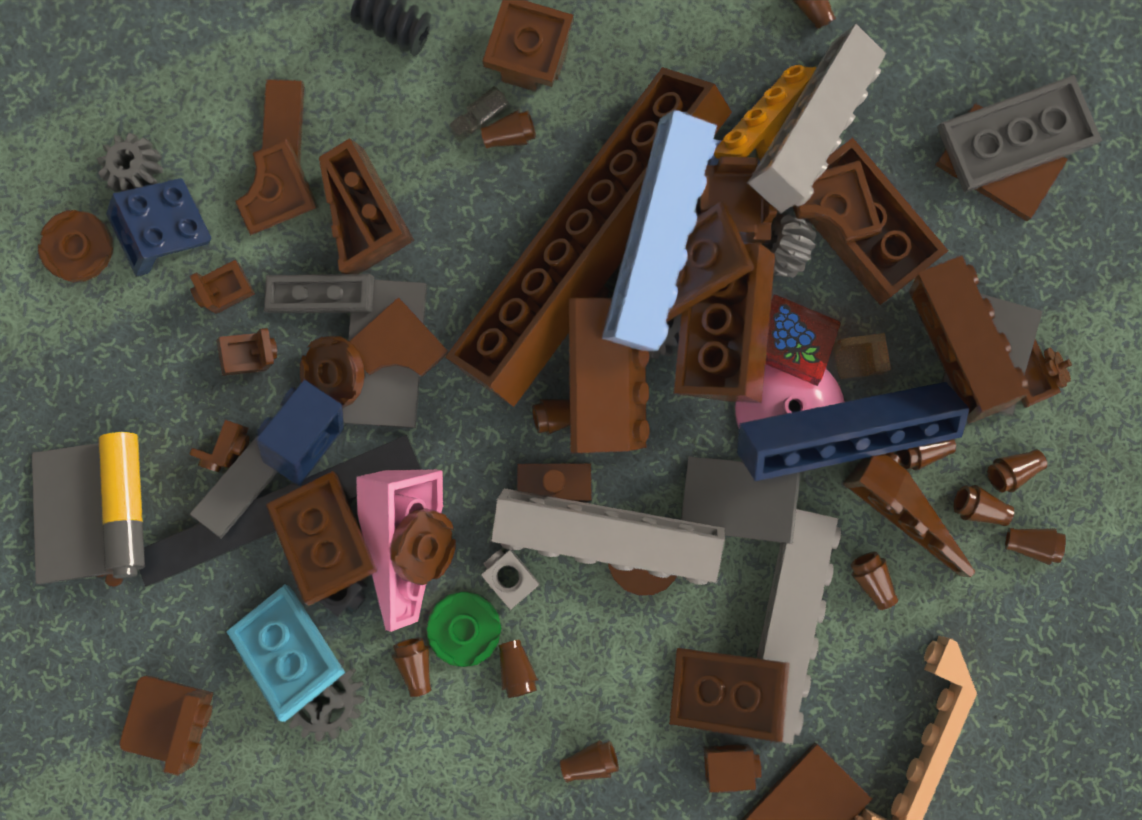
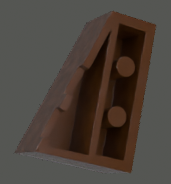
M349 138L319 157L326 200L330 204L333 221L331 228L333 237L336 238L339 260L337 261L340 272L360 274L415 241L364 148Z

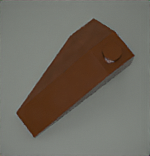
M893 452L862 458L843 482V485L957 575L971 578L975 570L909 472L900 465L901 459Z

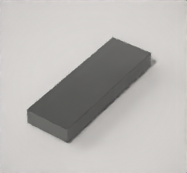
M371 274L266 275L264 311L268 313H373L374 276Z
M258 436L190 513L192 518L220 539L223 538L278 473L263 462L256 440Z

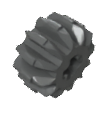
M129 133L125 140L120 136L114 135L115 145L112 147L102 144L107 154L106 156L96 158L98 163L103 166L98 173L103 180L108 181V187L114 192L144 187L147 183L151 185L158 183L152 176L153 174L163 173V168L157 163L162 158L161 154L156 149H153V144L148 139L142 138L139 140L135 134Z
M779 214L775 221H772L771 241L761 244L775 254L773 275L794 278L798 272L805 270L806 262L811 260V252L816 247V244L813 243L816 231L812 229V224L807 222L806 219H797L796 215Z

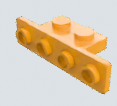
M795 65L786 69L783 75L764 93V96L744 115L731 132L725 135L724 139L715 148V158L748 157L756 148L761 162L817 67Z

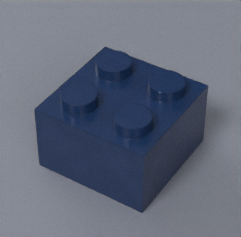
M306 380L297 389L292 387L285 394L280 404L282 408L274 418L269 416L263 421L257 431L258 438L256 439L263 462L299 487L344 429L342 404Z

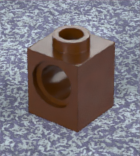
M748 744L703 747L706 786L710 793L756 790L755 778H761V761L759 754H754L753 749Z

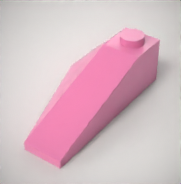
M384 470L356 477L358 519L363 538L377 568V572L373 573L372 576L385 630L390 632L418 622L426 584L419 585L403 580L394 571L390 560V544L395 529L403 518L414 510L426 508L439 513L442 512V470Z

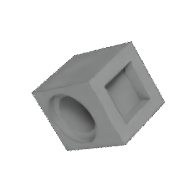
M500 549L483 563L487 570L481 576L510 610L540 585V582L512 550L504 554ZM503 566H513L517 569L519 581L515 586L507 587L499 581L498 574Z

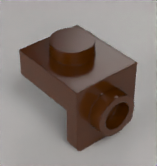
M236 260L204 276L197 272L190 275L194 284L190 291L196 303L201 308L206 307L215 314L255 295L240 263Z
M268 328L259 329L253 334L218 337L216 340L222 376L266 371L274 364V359H277L276 341L274 338L269 337Z
M225 420L213 453L192 448L189 455L200 459L198 466L220 473L221 467L230 468L238 456L248 447L250 437L246 434L249 428Z

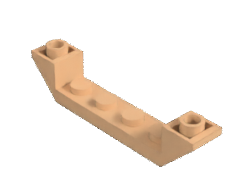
M939 636L937 641H932L929 644L924 655V661L927 662L924 670L951 682L949 689L945 688L938 698L937 709H939L934 724L929 723L923 732L922 744H924L919 759L914 758L908 767L906 778L909 782L904 793H899L893 801L891 814L894 816L892 820H923L977 695L958 643L950 638ZM864 808L861 816L857 815L853 820L889 819Z

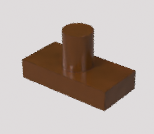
M591 463L517 464V491L572 501H591Z

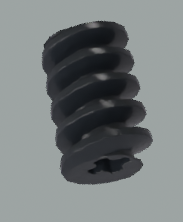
M354 0L350 12V19L353 23H361L365 30H373L376 36L385 37L390 44L395 45L398 43L402 51L407 52L410 50L413 57H416L421 52L430 32L431 13L425 12L418 19L419 7L412 5L406 12V0H398L395 5L393 4L394 0Z

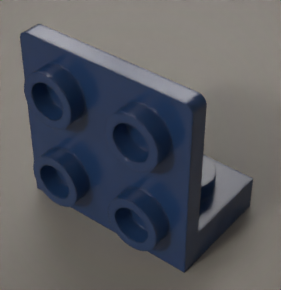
M181 178L112 195L106 215L136 277L151 272L154 262L158 257L207 245L211 241L206 225L184 180Z

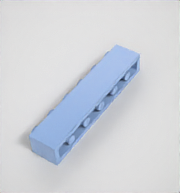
M677 110L660 118L602 339L641 351L658 350L659 345L664 342L668 331V325L665 323L668 310L673 306L677 297L678 290L675 283L678 271L683 268L687 259V250L684 248L687 237L693 231L697 220V214L694 212L697 199L702 195L706 186L707 179L704 176L706 164L713 156L716 148V140L713 139L716 125Z

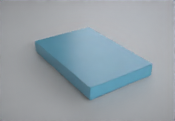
M286 584L226 631L280 721H287L345 673L296 594Z

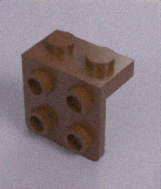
M148 675L140 677L136 684L121 736V749L165 761L163 772L178 776L192 768L197 763L201 753L202 744L200 739L203 728L207 726L212 714V705L210 704L214 692Z

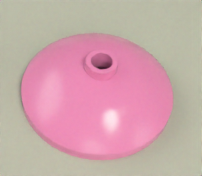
M784 355L770 358L765 361L762 403L735 402V416L738 428L740 423L792 413L788 407L791 400H795L800 404V411L844 402L841 388L833 375L819 363H808L801 356L799 365L792 362L795 355L791 359H784Z

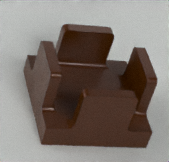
M502 0L482 61L483 67L499 71L504 83L536 92L538 83L553 87L554 80L559 79L568 51V38L574 21V15L526 0Z
M720 157L717 165H706L704 176L707 179L706 186L702 195L697 199L695 212L698 217L719 202L724 203L728 207L743 243H769L771 241V223L777 215V209L748 184V181L758 167V158Z

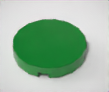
M464 591L450 594L436 604L429 615L427 636L429 645L438 658L449 665L466 667L478 665L491 656L499 643L502 628L499 614L490 601L479 594Z

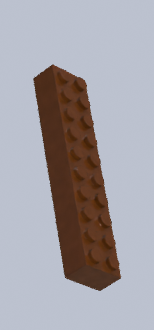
M664 67L660 69L446 355V359L469 378L513 407L517 404L569 333V299L595 298L622 262L660 118L677 110L716 125L715 136L732 113L714 83Z

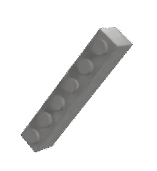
M857 24L853 25L831 43L748 181V184L780 213L793 205L797 207L803 205L814 192L811 186L827 169L828 163L825 161L841 144L842 139L840 135L842 131L855 119L853 112L867 97L868 92L866 88L881 72L878 67L886 53Z
M504 488L497 498L491 542L501 543L503 548L509 550H521L524 547L538 550L539 554L547 557H557L562 554L573 556L576 561L585 564H593L596 561L611 563V566L618 570L629 571L633 568L648 570L651 575L666 578L670 577V575L686 577L687 581L694 584H707L708 581L717 583L725 541V528Z
M796 509L793 544L780 543L757 654L759 659L790 663L783 743L793 744L794 735H799L802 729L803 713L799 712L802 697L806 698L810 690L811 676L807 675L809 660H814L818 651L819 641L814 636L817 622L822 623L825 616L826 601L822 600L824 586H829L833 577L834 566L829 563L832 549H837L841 537V528L837 527L838 518Z

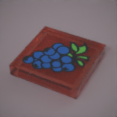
M774 294L771 298L765 364L818 386L823 378L841 322Z

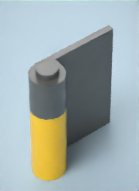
M129 432L108 433L101 435L99 443L32 453L36 584L113 574V578L137 576V570L145 567L138 435Z

